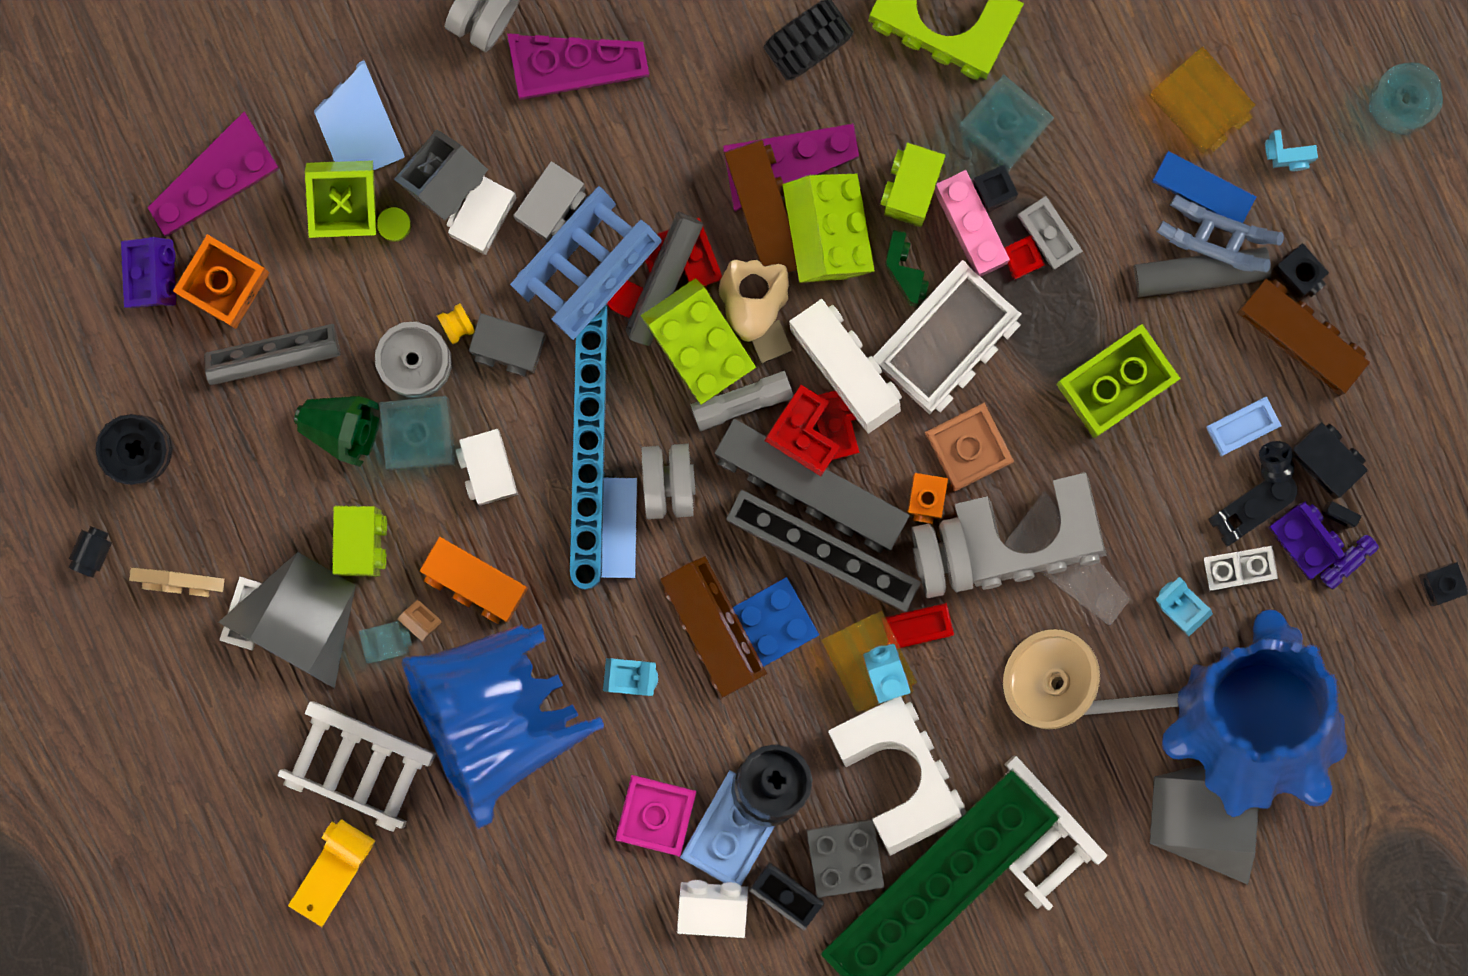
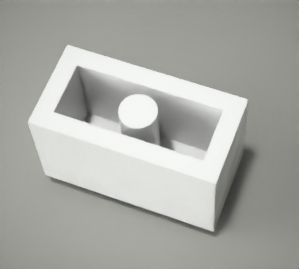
M483 176L481 184L467 194L461 209L449 217L446 226L450 227L448 231L450 237L486 255L517 197L511 190Z
M498 429L459 440L461 448L456 449V454L461 469L467 467L470 480L465 481L470 500L476 499L477 504L481 506L518 495L501 433Z
M692 880L688 883L681 882L677 933L745 938L748 887L732 882L723 883L722 885L707 884L701 880Z

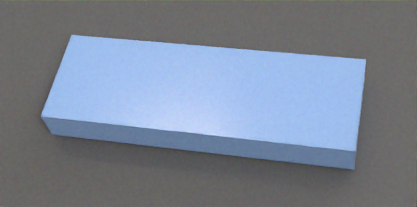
M603 478L602 578H635L637 478Z

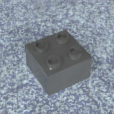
M436 129L394 180L423 206L443 220H446L459 210L462 200L467 194L481 184L483 176L488 169L461 144Z
M873 819L806 829L817 898L884 887Z

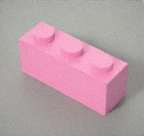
M962 171L937 183L934 192L972 270L981 277L1007 265L1010 259L967 171Z

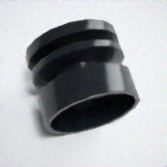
M129 414L118 416L104 426L98 435L95 451L98 464L107 476L116 482L134 485L152 482L161 476L171 463L173 446L171 436L163 424L152 417ZM140 441V448L144 450V454L136 455L133 458V451L129 449V446Z

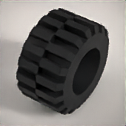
M822 0L772 35L766 41L763 48L786 81L793 80L850 40L854 31L832 0Z

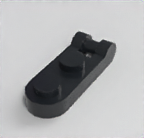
M1292 478L1282 483H1271L1264 480L1211 516L1208 521L1213 528L1217 526L1223 535L1221 540L1228 547L1291 504L1297 495L1296 483ZM1233 514L1241 523L1235 529L1227 519Z

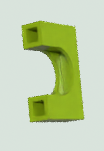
M877 0L868 21L873 23L872 28L879 33L887 36L893 33L903 38L901 42L909 48L917 51L923 48L931 52V57L939 63L949 65L951 62L961 67V73L969 78L978 80L981 77L986 80L1024 3L1018 0H988L977 23L967 32L956 36H944L931 31L919 17L917 0Z

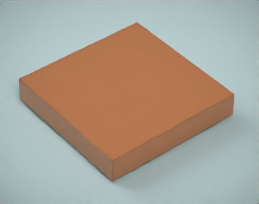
M985 403L925 432L954 492L1014 463Z

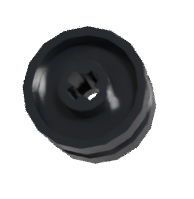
M773 744L758 748L745 759L733 777L731 793L734 805L744 818L756 825L772 827L784 824L804 806L811 795L813 780L808 764L799 753L789 747Z

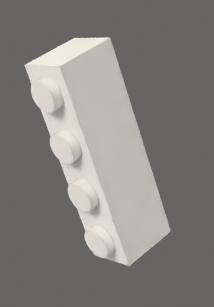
M821 299L789 321L791 332L869 434L901 412L899 400L902 396L891 381L886 384L879 375L882 373V370L877 361L872 356L867 358L860 350L863 345L858 336L852 330L847 332L842 326L843 318L835 306L831 305L828 307L823 299Z

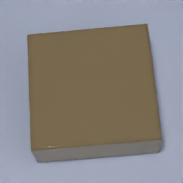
M779 320L773 322L763 336L752 341L761 364L792 352Z

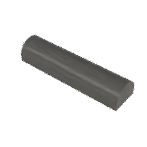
M679 211L676 213L625 329L630 340L647 346L651 345L654 336L640 315L674 293L704 225L701 221Z
M1267 247L1238 251L1254 255L1257 258L1270 260ZM1206 255L1133 265L1138 298L1262 282L1265 279H1271V263L1268 272H1250L1234 268L1231 264Z
M329 324L204 353L205 374L209 385L212 386L341 356L334 324Z

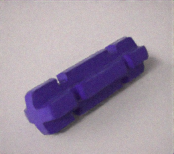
M1364 535L1356 542L1358 546L1349 548L1344 553L1345 556L1333 563L1334 567L1332 569L1328 567L1321 574L1320 578L1327 587L1335 589L1343 582L1342 577L1345 576L1347 578L1366 561L1365 557L1367 555L1370 557L1378 550L1379 546L1372 537Z

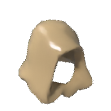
M740 260L730 261L720 281L719 296L725 303L728 324L743 341L749 342L763 336L776 320L778 311L787 303L789 279L785 265L763 266L758 260L748 262ZM750 274L759 275L769 285L768 292L761 299L745 298L740 295L739 285Z

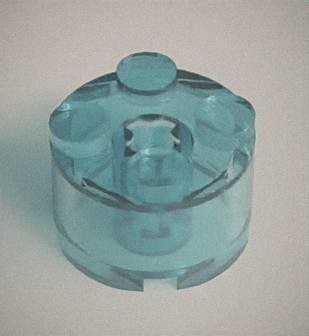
M1404 63L1393 66L1374 84L1370 93L1369 110L1376 122L1391 133L1408 135L1417 132L1438 115L1442 107L1443 97L1440 80L1434 71L1420 63ZM1405 93L1411 96L1408 104L1402 101V95Z

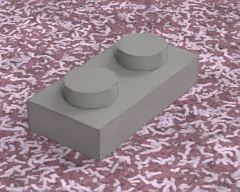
M1047 196L1017 215L1053 271L1082 253V249Z

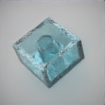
M1003 74L961 122L958 131L998 166L1004 164L1009 173L1049 127L1054 117Z
M447 396L379 402L386 470L392 472L456 465L450 399Z

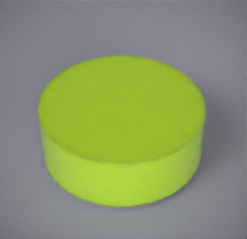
M391 207L385 209L379 215L377 228L386 240L397 242L406 238L410 233L411 220L402 209Z

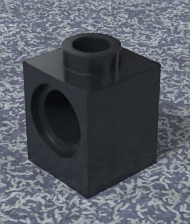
M1004 164L975 177L972 181L987 213L1014 201L1018 196V192Z
M1303 243L1273 268L1298 298H1301L1306 293L1311 297L1314 296L1326 285L1322 279L1329 274L1328 270ZM1298 265H1304L1310 270L1311 278L1308 282H1303L1297 278L1295 271Z
M1458 562L1449 563L1418 575L1430 606H1437L1468 594V588Z

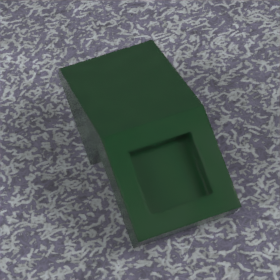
M893 230L885 268L908 305L916 307L918 299L925 300L929 281L923 280L925 271L899 265L900 261H907L911 243L905 242V232Z

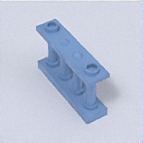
M600 186L584 200L576 212L532 261L518 273L517 277L510 284L527 302L536 294L557 313L551 320L572 340L579 335L662 242L660 237L643 220L640 219L634 227H631L611 211L616 203ZM602 220L624 237L612 252H609L589 235ZM579 245L602 262L589 277L567 260ZM557 270L579 287L567 302L545 285Z

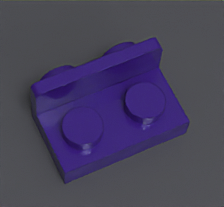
M156 237L121 241L124 307L175 306L176 293L173 290L177 284L175 282L174 261L176 255L173 241Z
M1302 502L1268 528L1305 577L1311 580L1333 562L1345 556L1341 549L1344 547V544L1334 531L1328 532L1321 521L1324 518L1320 511L1313 504L1308 506L1306 502Z

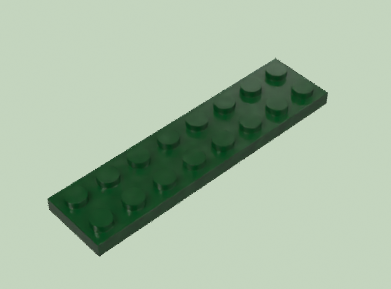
M1012 768L840 933L820 955L841 976H896L1060 819V815Z

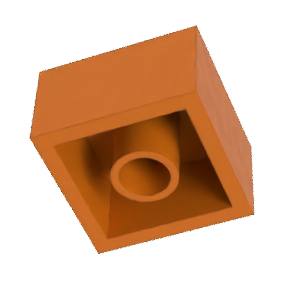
M207 234L173 292L236 329L270 272Z

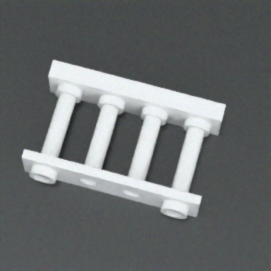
M310 701L304 714L312 717L310 723L313 725L293 771L291 772L286 769L279 771L278 776L285 779L283 785L302 792L305 787L377 818L376 825L394 832L396 827L404 828L407 821L397 817L417 769L421 770L422 765L431 766L436 753L317 702ZM330 725L343 730L341 733L343 740L324 784L321 785L305 778V775L324 731L329 730ZM362 738L374 743L371 748L374 752L354 798L335 790L355 743H359ZM395 752L404 756L402 762L405 765L385 811L366 804L386 756L390 757L391 753Z
M1013 756L1004 765L1009 771L1013 768L1060 815V819L1009 867L1013 874L1028 889L1024 894L1037 909L1043 905L1049 911L1053 905L1046 899L1048 894L1083 862L1088 863L1092 860L1095 864L1099 865L1108 855L1017 756ZM964 808L959 810L961 816L967 812ZM1069 835L1077 844L1073 848L1075 852L1043 882L1035 887L1023 872L1060 837L1065 838Z

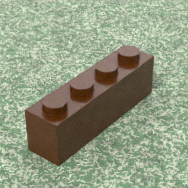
M758 140L725 151L724 155L759 261L763 266L785 265L788 273L797 270L787 209H785L781 198L784 196L782 185L784 183L781 176L774 177L771 165L776 163L771 144L764 146L763 140Z
M1268 279L1263 280L1236 313L1339 396L1345 394L1370 364V361L1365 358L1366 352L1357 344L1350 342L1348 345L1338 337L1340 331L1327 321H1324L1322 324L1312 316L1315 312L1301 300L1296 303L1286 294L1289 291L1280 282L1274 279L1271 282Z
M706 556L696 559L660 579L665 596L676 608L682 628L689 633L695 645L696 655L706 665L710 673L711 683L720 692L722 698L767 675Z

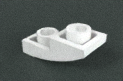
M1272 546L1204 558L1210 591L1278 579Z

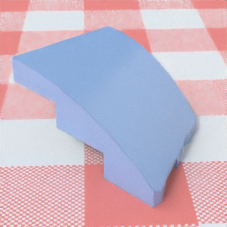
M363 60L356 65V70L344 83L340 82L333 90L332 95L320 103L314 110V113L335 162L373 160V168L376 170L403 159L405 156L368 67Z

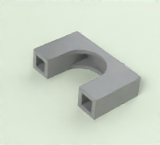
M1086 473L1053 480L1061 514V526L1055 540L1048 547L1036 553H1018L1009 549L1001 542L992 502L988 496L955 504L967 545L973 583L976 587L982 586V589L996 588L1002 585L1001 581L1014 578L1015 582L1026 581L1034 578V573L1047 570L1048 574H1055L1067 570V565L1080 562V566L1093 565L1100 562L1099 557L1107 556L1089 478Z

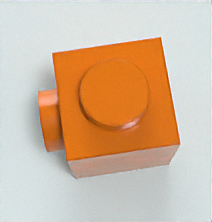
M919 473L913 474L907 514L914 515L913 521L933 524L934 519L940 520L942 518L948 478Z

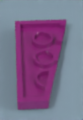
M507 33L519 100L649 77L643 42L607 39L587 40L575 37L555 38L542 35L522 36Z
M243 112L148 207L165 237L172 235L279 170L278 165L247 114Z
M854 124L760 139L763 140L764 146L771 144L776 163L771 165L775 178L781 176L784 184L809 175H821L859 158ZM758 140L725 145L723 150L725 152ZM725 158L734 212L741 210L742 207Z

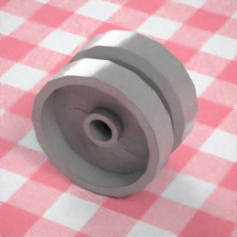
M455 0L450 8L444 27L458 37H462L471 31V44L486 53L502 35L517 8L519 0Z
M402 322L390 328L379 340L375 351L376 369L382 381L397 394L408 398H425L438 392L447 382L452 369L451 352L446 341L431 326L419 322ZM414 353L419 357V361L415 365H409L410 359L408 357Z
M689 443L671 445L669 449V466H664L663 453L659 446L642 447L646 518H664L667 513L666 497H672L673 513L676 517L694 516L692 495H696L694 465L690 464Z
M959 518L941 521L939 525L940 543L937 542L934 529L930 524L912 527L914 560L926 598L944 595L946 591L945 573L948 574L950 585L955 592L973 589L971 565Z

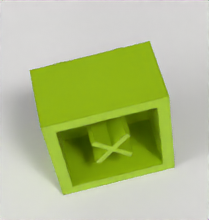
M908 142L905 151L898 149L891 170V174L896 175L894 183L887 181L880 205L886 206L884 215L922 227L946 155Z
M373 160L306 163L305 183L309 238L376 235Z
M334 506L333 574L339 576H380V569H386L387 555L386 549L381 548V536H386L387 516H383L380 509L373 506Z

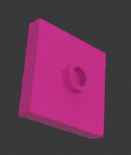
M631 775L615 840L680 856L696 791Z

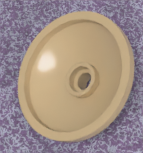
M1054 629L1035 633L1022 641L1008 659L1003 676V689L1006 701L1013 713L1031 726L1040 729L1065 727L1083 716L1092 705L1100 682L1098 661L1089 645L1070 632ZM1063 679V686L1060 689H1056V683Z

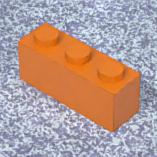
M442 537L438 538L420 569V572L426 575L423 580L424 582L440 591L443 586H446L455 592L452 597L453 599L467 607H470L472 602L484 608L481 615L499 624L501 619L509 622L528 589L527 586Z

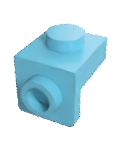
M1274 130L1269 135L1270 140L1265 141L1266 156L1268 160L1272 159L1273 168L1289 166L1290 171L1309 169V164L1318 159L1316 145L1283 149L1281 130Z
M1181 577L1177 578L1174 582L1167 583L1160 590L1159 596L1156 598L1161 610L1188 636L1213 614L1211 609L1187 587Z
M895 644L878 646L863 654L879 703L911 693Z
M606 658L604 692L653 696L654 689L658 683L656 663Z

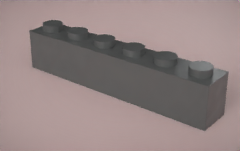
M733 419L714 453L716 457L720 458L717 463L718 465L732 473H735L737 468L749 474L746 479L747 481L762 489L766 485L778 490L776 497L791 505H794L795 501L807 506L805 512L820 521H823L825 517L836 522L834 528L851 538L854 533L866 539L864 545L880 554L883 549L887 551L892 549L910 516L909 514L827 469L822 477L765 442L767 436Z
M743 490L740 491L726 519V522L903 613L907 611L921 583L913 577Z

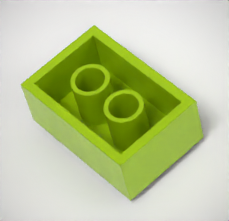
M857 173L809 175L782 184L799 283L845 280L874 272Z
M696 278L640 315L692 395L701 405L756 368L705 287Z
M1141 324L1061 379L1056 385L1092 437L1096 438L1181 378L1146 328Z

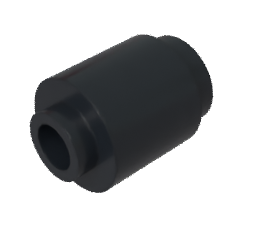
M90 526L88 531L81 529L69 559L71 563L68 568L94 578L96 571L100 572L113 543L107 540L109 533Z

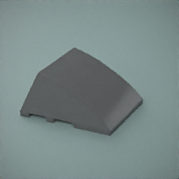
M297 552L218 623L335 689L356 585L339 575L333 574L329 569Z
M1204 765L1155 776L1150 844L1248 885L1256 851L1258 808H1248L1240 816L1236 817L1228 815L1221 798L1216 793L1210 791L1205 785Z

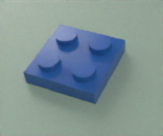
M787 577L733 607L763 666L819 636L817 629Z

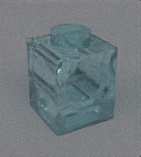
M400 621L359 631L367 664L409 654L407 647L412 646L409 629L402 627Z

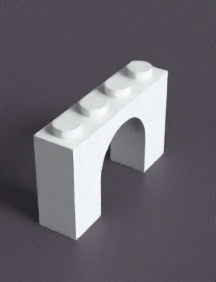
M901 696L891 699L828 731L845 767L885 749L904 751L911 755L921 767V782L914 796L904 804L873 819L889 855L956 823L962 817L959 810L964 808L956 789L950 792L944 781L949 776L941 760L934 762L929 752L934 749V746L927 732L919 733L914 723L919 720V717L912 703L908 702L905 704Z

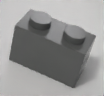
M480 313L469 352L476 356L474 361L490 367H493L495 362L507 365V372L525 377L526 372L535 373L546 335L544 332Z

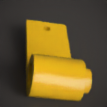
M342 819L338 824L331 822L321 838L326 841L324 849L288 907L321 927L327 921L376 841Z

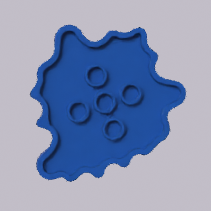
M1264 610L1256 616L1253 623V642L1251 646L1236 648L1233 651L1228 647H1223L1218 663L1209 666L1193 665L1187 685L1178 692V719L1163 734L1162 747L1169 757L1178 760L1193 758L1199 760L1204 765L1206 787L1221 798L1226 813L1232 817L1240 816L1245 810L1252 807L1269 808L1274 797L1279 793H1290L1310 806L1324 805L1332 794V784L1328 768L1343 759L1347 753L1345 719L1338 711V691L1335 677L1326 671L1318 648L1312 645L1303 646L1301 631L1298 628L1289 626L1284 616L1276 610Z
M541 624L530 629L519 625L440 653L402 658L401 664L409 683L407 687L412 701L429 732L432 745L439 757L448 781L453 785L458 796L461 795L470 816L478 829L493 821L494 805L497 799L506 791L593 732L604 728L600 717L590 722L586 720L566 728L567 721L578 717L573 704L561 710L542 712L539 709L551 691L563 686L558 674L548 679L531 677L533 666L530 659L524 653L535 645L546 641Z

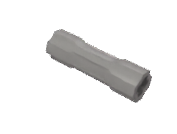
M782 371L760 379L756 383L714 396L702 405L699 402L690 405L699 431H703L760 408L790 400L793 397V393L786 373Z

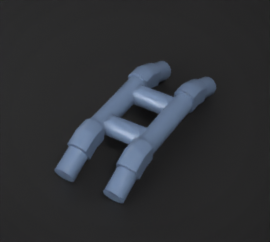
M1177 194L1172 199L1170 206L1183 213L1185 217L1201 224L1195 237L1179 228L1176 229L1164 221L1160 223L1156 230L1158 234L1169 239V242L1180 248L1190 249L1231 264L1234 268L1250 272H1268L1270 260L1238 252L1245 238L1247 241L1263 245H1281L1284 240L1282 232L1269 231L1267 228H1259L1254 225L1249 226L1208 211L1192 201L1189 202ZM1214 227L1232 233L1226 248L1207 242Z

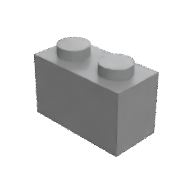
M551 161L514 214V218L549 242L552 236L567 222L564 219L570 210L576 211L587 196L583 193L586 188L585 184Z

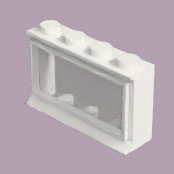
M962 260L873 358L877 361L881 370L925 411L931 414L936 409L941 413L954 399L949 393L957 385L964 388L976 375L972 368L980 360L986 364L998 351L994 344L1002 335L1008 340L1020 327L1021 324L1016 320L1021 316V313Z

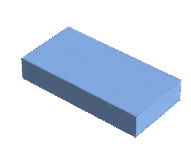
M1266 396L1206 426L1220 456H1223L1281 427V424Z

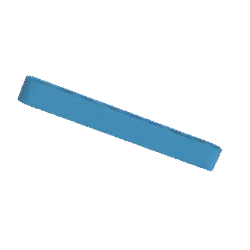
M607 304L576 337L570 577L574 585L585 590L597 586L602 573L608 331ZM594 333L600 336L601 343L595 350H587L583 347V338L587 334ZM589 366H594L600 371V377L594 383H586L582 380V372ZM588 399H593L599 403V411L591 417L581 413V405ZM588 432L596 434L599 440L598 445L592 450H585L580 446V438ZM590 465L597 469V478L592 483H583L579 478V472L584 466ZM588 498L594 500L597 505L596 512L589 517L580 515L578 511L579 503ZM583 532H591L596 537V543L590 550H582L578 546V537ZM583 565H590L595 570L593 581L587 584L580 583L576 575L577 570Z

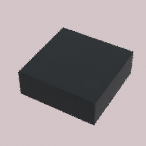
M1333 501L1326 502L1321 512L1323 516L1347 528L1356 527L1362 515Z

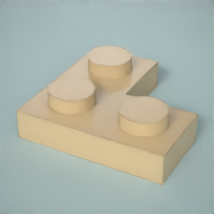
M131 568L129 581L142 582V589L181 594L182 587L189 588V595L209 597V591L223 592L225 580L223 578Z

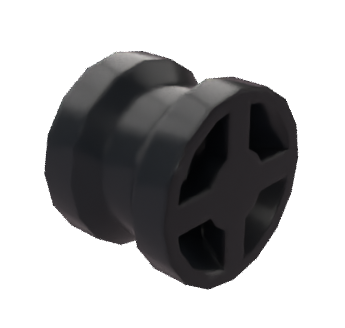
M1272 441L1261 447L1259 450V460L1261 462V475L1263 479L1271 483H1282L1293 476V453L1290 445L1281 441Z

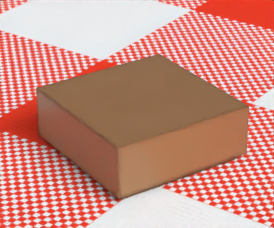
M418 600L408 607L397 619L421 641H424L442 623L436 615Z

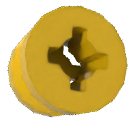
M461 303L454 306L453 311L450 313L437 315L452 344L459 342L461 336L465 334L472 335L475 332Z

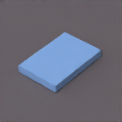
M729 770L680 858L723 883L732 882L741 886L775 826L756 825L741 815L734 805L731 793L735 773Z

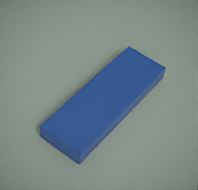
M1169 151L1166 153L1152 180L1153 183L1206 208L1208 211L1241 223L1244 222L1256 199V196Z

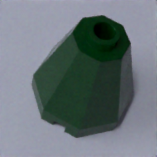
M360 396L307 399L303 405L298 406L294 416V423L297 424V431L336 459L361 467L364 461L359 460L361 455L368 456L371 453L380 425L379 417L373 415V409L379 410V403Z

